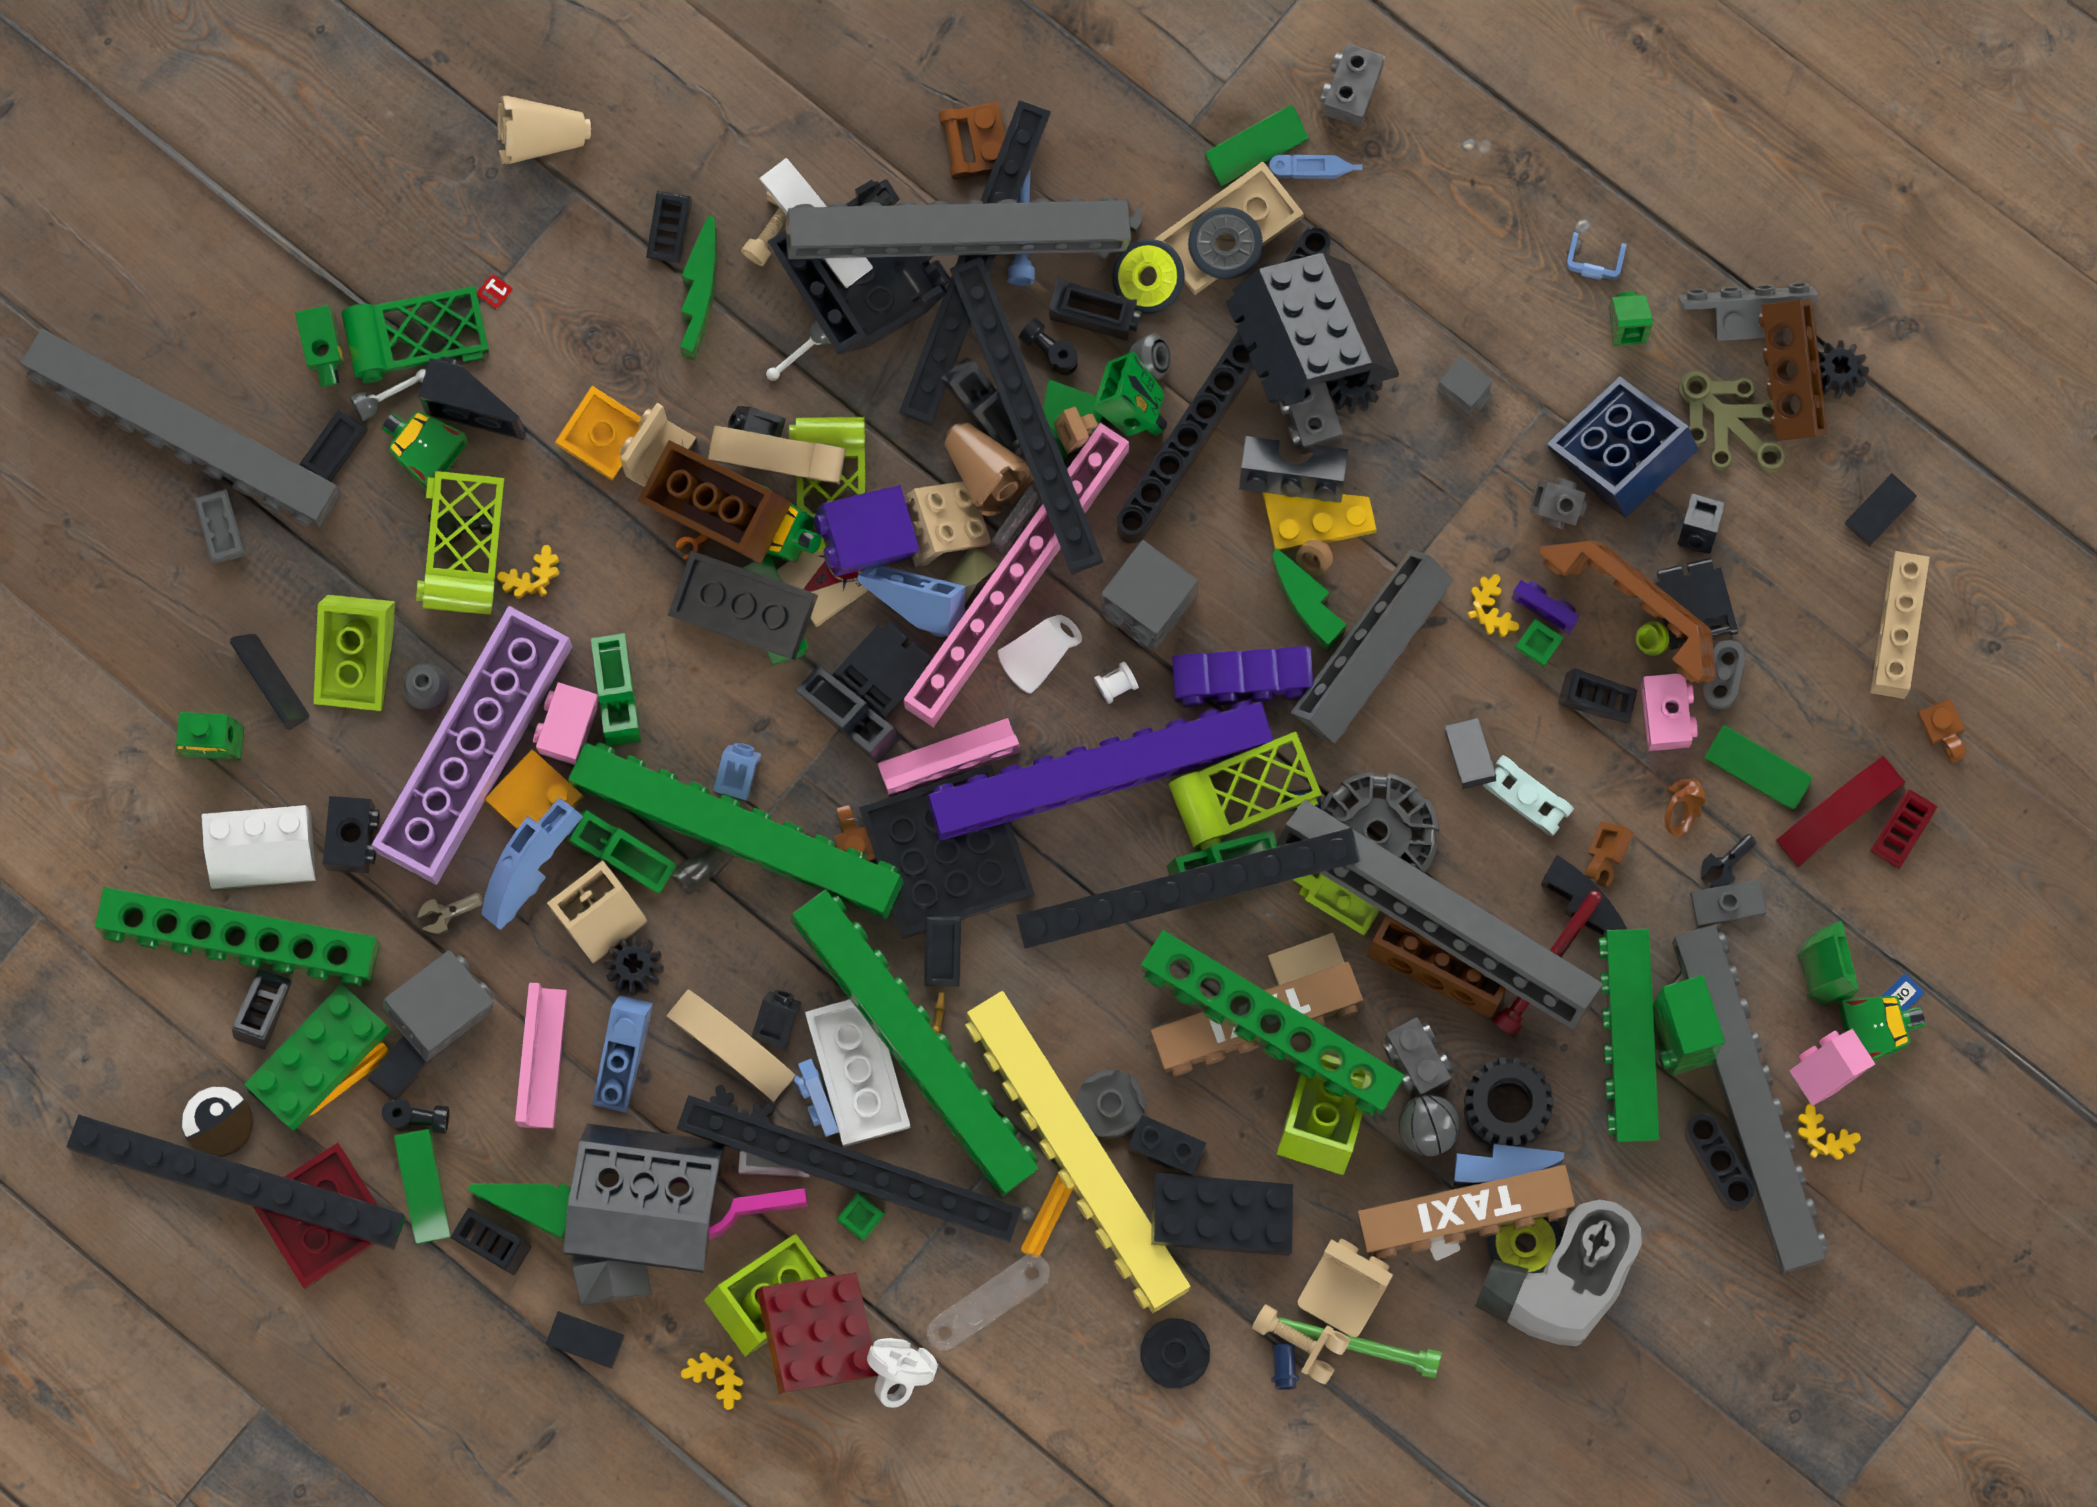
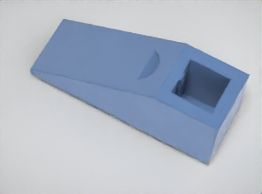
M619 995L611 1007L592 1105L627 1112L647 1037L653 1003Z

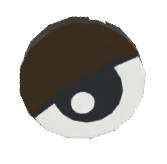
M210 1087L198 1092L188 1101L183 1112L182 1128L187 1141L197 1151L217 1157H225L237 1152L247 1143L250 1137L253 1115L249 1104L238 1092L226 1087Z

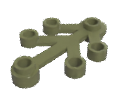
M1692 371L1681 378L1678 391L1680 397L1689 404L1690 431H1699L1702 434L1703 438L1695 441L1697 447L1702 446L1707 438V431L1702 426L1703 406L1713 414L1714 451L1710 458L1711 466L1716 470L1723 471L1731 463L1732 455L1728 451L1729 429L1756 455V463L1761 470L1765 472L1777 471L1785 459L1783 448L1777 443H1764L1739 420L1759 419L1762 423L1771 424V417L1764 416L1762 410L1764 408H1771L1774 411L1773 402L1766 401L1762 404H1722L1714 395L1734 394L1738 400L1745 401L1752 397L1755 389L1754 383L1748 378H1740L1737 381H1711L1705 373ZM1697 384L1701 387L1702 391L1699 394H1693L1689 390V386ZM1745 384L1749 387L1750 392L1742 394L1738 391L1737 387ZM1722 454L1727 458V462L1719 464L1716 462L1715 456ZM1771 454L1775 457L1776 462L1774 464H1767L1763 457Z

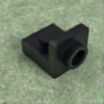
M737 406L729 418L728 428L781 438L786 418L750 406Z
M1692 494L1678 545L1710 554L1725 503Z
M769 991L762 1001L751 1037L785 1049L796 1014L802 1002L795 1000L794 996L786 991Z

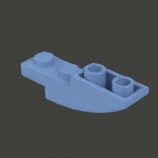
M561 798L557 799L538 823L527 816L506 845L495 866L484 897L481 914L500 930L515 917L525 901L537 892L540 884L546 878L538 870L539 867L551 858L557 846L566 836L574 831L577 823L583 818L580 813Z

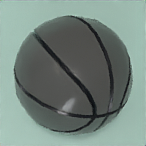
M1424 1094L1420 1097H1415L1405 1105L1400 1114V1137L1405 1145L1416 1154L1422 1156L1442 1154L1455 1144L1459 1136V1114L1455 1107L1441 1096Z

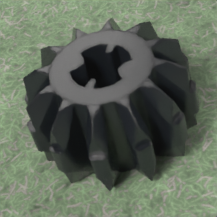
M1843 340L1838 341L1836 349L1830 343H1826L1823 347L1824 352L1818 351L1822 384H1824L1823 395H1827L1831 389L1834 390L1835 399L1841 398L1843 390L1848 396H1854L1856 392L1855 387L1863 388L1866 383L1863 376L1869 373V367L1861 365L1865 362L1866 355H1854L1857 349L1856 344H1852L1849 350L1844 349L1845 344ZM1838 365L1845 368L1841 375L1834 372Z
M1361 373L1325 382L1327 388L1330 389L1328 392L1331 400L1338 398L1335 408L1340 410L1347 404L1349 405L1348 411L1350 414H1354L1356 405H1359L1361 410L1367 411L1369 407L1368 401L1376 403L1379 399L1376 391L1382 390L1383 386L1382 382L1366 385ZM1359 381V386L1355 385L1352 389L1347 387L1348 382Z
M634 936L632 946H628L627 941L623 938L620 940L623 950L619 951L613 947L609 949V953L616 960H605V967L613 969L606 977L609 982L618 980L615 985V989L618 992L623 991L628 985L629 996H635L636 986H640L642 992L647 994L649 993L646 985L648 981L656 986L660 983L659 979L652 973L664 972V966L655 963L662 958V954L660 951L650 953L654 946L650 940L640 948L641 941L638 936ZM638 959L643 967L641 970L637 968L638 972L631 974L626 965L627 963L632 965L631 960Z

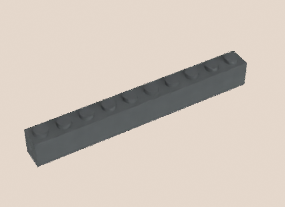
M1113 197L1102 198L1098 201H1084L1081 198H1071L1065 202L1036 199L1031 203H1017L1015 200L1007 199L991 204H983L979 200H971L963 204L935 201L929 205L900 202L895 206H882L880 203L870 202L862 206L851 207L844 203H834L828 207L799 204L793 208H788L785 220L788 259L1125 252L1131 240L1128 201H1118V199Z
M42 328L21 361L22 366L27 372L26 377L42 387L46 383L57 388L55 392L62 398L73 402L75 398L86 404L85 409L100 418H103L104 414L114 418V424L128 433L136 430L144 434L145 437L143 439L152 446L162 449L164 445L174 450L173 455L177 459L189 465L194 461L204 466L202 471L216 480L220 481L223 476L234 482L232 487L242 494L250 496L253 492L262 497L261 502L272 510L280 512L281 508L292 513L291 518L302 526L309 528L313 524L321 529L341 495L336 484Z
M1304 800L1286 823L1276 846H1283L1350 827ZM1355 830L1353 832L1361 862L1320 872L1325 877L1575 1030L1587 1013L1603 983Z
M1711 925L1675 936L1672 944L1683 978L1687 980L1704 975L1725 1039V1044L1712 1062V1066L1748 1176L1754 1186V1194L1780 1273L1782 1275L1822 1263L1825 1259L1824 1253L1828 1252L1827 1242L1823 1232L1817 1233L1813 1222V1219L1817 1218L1814 1203L1811 1198L1806 1199L1802 1186L1806 1185L1802 1167L1800 1164H1794L1791 1152L1795 1151L1792 1136L1789 1131H1783L1780 1119L1784 1118L1781 1103L1778 1098L1773 1099L1769 1085L1773 1084L1772 1076L1767 1064H1761L1758 1052L1762 1051L1760 1039L1756 1031H1750L1747 1019L1751 1018L1748 1003L1745 998H1739L1736 986L1740 985V980L1735 966H1729L1725 953L1729 952L1725 934L1723 932L1718 933L1716 925Z

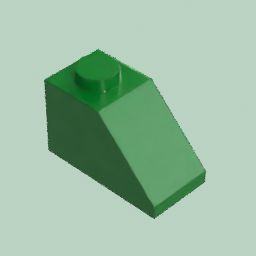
M1627 291L1617 294V297H1612L1609 311L1613 346L1647 344L1653 326L1647 296Z

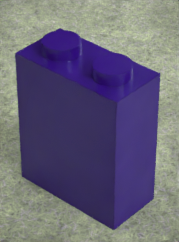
M901 485L826 502L816 510V515L814 516L815 528L817 533L823 536L826 546L824 548V559L828 568H832L835 577L910 559L920 550Z

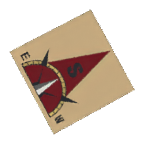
M802 552L796 562H787L777 570L783 583L818 595L810 618L815 627L821 625L868 591L867 588L858 582V575L862 573L861 571L835 577L832 568H828L826 565L824 552H815L813 554Z

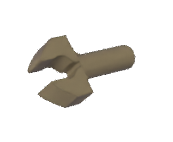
M475 893L444 906L437 904L434 898L423 904L417 917L421 920L430 914L441 915L435 924L422 928L428 934L441 936L449 932L447 926L451 918L481 906L483 899L479 893Z

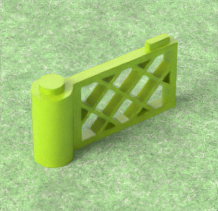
M865 417L796 418V425H789V439L844 448L846 449L845 458H858V471L849 480L841 474V481L844 485L832 497L818 485L821 481H813L812 479L796 476L797 506L812 517L816 515V513L813 514L804 505V498L813 489H816L827 502L837 500L848 488L856 495L866 493ZM804 479L810 484L805 490ZM857 479L858 489L852 485ZM824 539L821 541L820 547L816 552H824V548H826Z
M435 471V478L428 477L426 498L433 500L425 581L418 580L416 601H423L422 608L491 615L504 478ZM442 479L457 481L465 491L451 504L440 493ZM462 481L474 482L475 484L468 489ZM482 483L496 485L495 499L485 508L471 493ZM468 495L481 511L464 523L452 507ZM439 500L446 506L440 513H438ZM494 505V515L492 518L487 510ZM447 511H450L461 524V527L448 538H445L437 528V521ZM484 514L493 526L492 533L480 542L468 526ZM465 529L477 546L461 557L449 541ZM436 533L443 541L437 547H435ZM491 539L489 553L483 545ZM446 544L458 561L448 569L433 568L434 553ZM480 548L489 558L488 573L473 572L464 560ZM462 564L467 571L453 569Z
M1296 731L1199 772L1183 775L1168 784L1193 848H1201L1202 851L1211 845L1221 843L1220 840L1225 836L1295 807L1298 809L1304 800L1317 806L1319 805L1317 798L1322 797ZM1293 742L1297 756L1292 767L1275 761L1274 759L1279 748ZM1272 751L1269 758L1263 756V754ZM1258 758L1267 762L1260 780L1242 773L1248 760ZM1300 761L1305 772L1297 770ZM1240 764L1237 771L1230 769L1231 767ZM1272 765L1290 771L1283 789L1265 783ZM1222 771L1235 775L1228 794L1215 789L1210 776ZM1294 774L1307 778L1313 790L1302 796H1296L1287 792ZM1240 778L1257 784L1250 803L1233 796ZM1262 787L1280 794L1275 807L1266 810L1255 805ZM1217 795L1225 798L1222 806ZM1285 796L1292 799L1290 801L1282 803ZM1230 800L1248 807L1243 820L1229 825L1225 815ZM1252 810L1261 812L1250 817Z

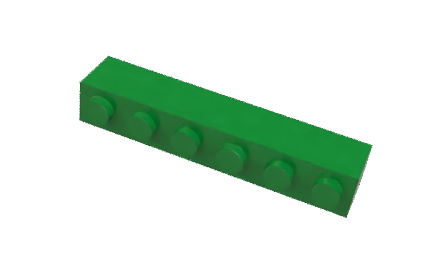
M1649 929L1604 931V938H1598L1599 959H1605L1606 973H1600V982L1603 983L1600 991L1601 994H1607V1008H1602L1601 1011L1602 1028L1609 1030V1043L1603 1044L1604 1064H1610L1611 1078L1605 1079L1606 1100L1612 1099V1114H1607L1608 1135H1614L1615 1142L1659 1140Z

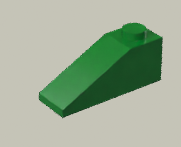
M563 1183L558 1188L551 1184H470L468 1191L471 1195L562 1241L565 1240L567 1208L571 1187Z

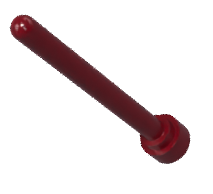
M1593 890L1588 894L1549 951L1562 958L1601 902L1602 895L1599 891ZM1518 996L1510 1008L1506 1007L1503 1012L1499 1010L1492 1023L1515 1038L1522 1028L1520 1023L1524 1018L1521 1015L1530 1003Z

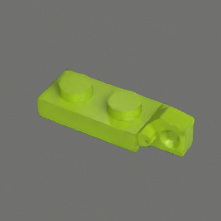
M1321 873L1293 879V881L1303 886L1299 894L1305 897L1306 901L1364 936L1380 912L1376 907Z

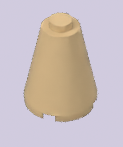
M511 96L500 97L502 103L498 105L497 129L498 140L505 144V150H499L502 164H511L584 146L585 139H590L591 137L590 119H584L583 112Z

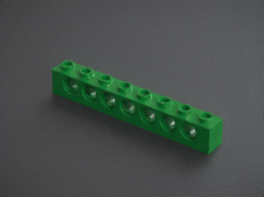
M103 887L95 922V928L103 934V939L123 943L124 938L137 940L138 946L150 949H157L158 944L171 946L170 951L183 955H191L192 950L205 953V958L215 961H225L226 957L239 959V964L259 968L260 963L273 965V970L277 972L293 974L294 969L307 971L308 977L319 980H327L328 975L341 977V983L351 986H361L362 982L372 983L380 942L375 936ZM132 913H143V921L139 926L128 927L127 920ZM169 918L177 919V927L173 932L169 934L161 932V925L165 920ZM204 924L211 926V933L206 939H195V931L199 926ZM244 931L245 940L242 944L238 946L229 945V937L233 932ZM270 937L279 938V946L275 951H263V943L266 939ZM304 943L312 944L313 952L308 958L301 959L297 957V949L300 945ZM339 949L346 950L348 956L344 963L340 965L331 963L330 959L333 952Z
M1164 930L1161 931L1141 964V971L1145 973L1143 978L1153 986L1161 989L1165 985L1175 991L1173 997L1189 1007L1195 1003L1205 1009L1203 1015L1219 1025L1223 1021L1235 1028L1233 1033L1249 1043H1252L1253 1039L1266 1046L1263 1051L1278 1061L1286 1058L1296 1064L1294 1070L1308 1079L1316 1076L1326 1082L1324 1086L1326 1090L1340 1098L1346 1094L1356 1101L1354 1104L1356 1108L1370 1116H1373L1374 1112L1382 1116L1404 1079V1074ZM1177 963H1182L1189 968L1190 973L1184 979H1176L1170 974V968ZM1207 981H1212L1219 986L1220 992L1215 997H1206L1201 993L1200 986ZM1238 999L1244 1000L1249 1004L1250 1010L1245 1015H1235L1230 1009L1231 1003ZM1269 1017L1274 1018L1279 1022L1280 1029L1273 1034L1265 1033L1260 1027L1261 1021ZM1296 1036H1304L1309 1040L1310 1048L1305 1052H1297L1291 1047L1290 1041ZM1326 1054H1334L1339 1058L1341 1065L1335 1070H1327L1322 1066L1320 1060ZM1357 1072L1366 1073L1370 1077L1371 1084L1364 1089H1359L1352 1084L1351 1076Z

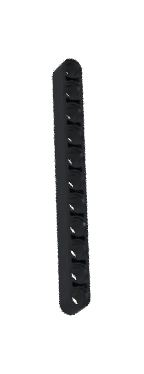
M1320 227L1306 229L1284 262L1319 253L1329 255L1331 239L1328 232ZM1310 241H1318L1323 244L1324 248L1321 251L1313 252L1306 247V244ZM1239 331L1117 516V533L1123 541L1137 543L1147 535L1255 370L1251 359L1248 362L1240 363L1233 357L1238 351L1248 353L1253 351L1246 350ZM1219 379H1228L1232 382L1233 387L1227 391H1222L1215 386V383ZM1203 406H1208L1214 410L1215 414L1211 418L1204 419L1197 414V410ZM1184 434H1190L1196 438L1197 442L1192 446L1186 447L1181 445L1178 439ZM1172 462L1177 465L1178 471L1167 475L1160 470V466L1163 463ZM1147 490H1154L1160 495V498L1156 502L1149 503L1144 501L1141 495ZM1129 518H1136L1142 525L1139 529L1130 531L1123 526V522Z

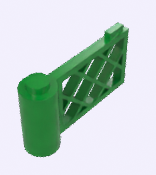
M475 286L377 305L357 304L345 308L341 312L354 377L362 379L363 383L366 384L381 381L383 379L382 375L390 371L427 365L430 358L440 360V357L462 358L464 364L484 360L483 354L489 353ZM470 297L472 309L465 318L449 309L455 299ZM447 301V303L445 304V306H444L443 304L439 303V302ZM431 304L441 310L432 324L416 316L423 305ZM407 308H413V310L410 312ZM399 311L407 316L399 330L396 331L385 324L383 313ZM445 314L461 323L452 337L436 328ZM473 315L475 318L476 325L470 322ZM412 320L427 329L418 344L403 335V332ZM468 327L478 334L480 345L465 347L456 340L464 328ZM388 333H390L391 335L394 336V337L392 338V340L390 341V343H389ZM432 333L448 342L442 352L431 353L423 348V345ZM398 340L414 348L407 359L393 361L391 350ZM452 345L457 348L454 350H450ZM419 352L423 354V356L416 357Z

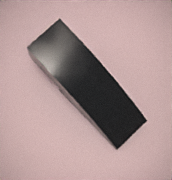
M966 357L945 374L941 380L983 433L1020 457L1023 452L998 390L994 388L978 364Z
M819 665L796 689V692L876 763H879L901 739L895 729L873 712L866 702Z
M1557 855L1545 874L1541 885L1570 901L1564 914L1572 918L1588 894L1596 890L1601 893L1602 900L1584 926L1604 936V931L1628 930L1610 900L1594 882L1575 866Z

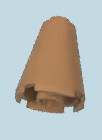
M970 423L956 424L946 433L945 448L975 506L982 515L989 517L1002 513L1003 511L999 507L1007 502L1013 506L1033 483V477L1027 462Z

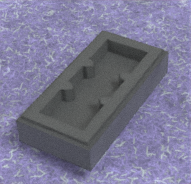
M227 489L193 498L211 563L215 565L246 556Z
M1760 879L1697 890L1690 893L1697 927L1758 917L1767 913Z

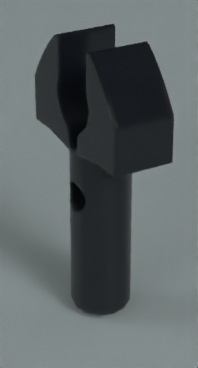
M1750 834L1745 835L1723 857H1715L1710 853L1702 862L1700 878L1702 879L1712 868L1718 869L1723 867L1721 877L1710 888L1730 885L1736 878L1732 874V867L1757 844L1756 839Z

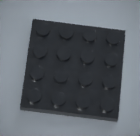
M991 764L859 807L877 864L879 861H883L899 869L897 873L901 875L904 882L892 907L902 939L925 932V915L961 916V920L1035 896L1011 822L942 841L938 839L927 803L928 795L933 793V789L940 785L952 783L953 787L967 784L966 780L976 775L986 774L987 778L995 776Z

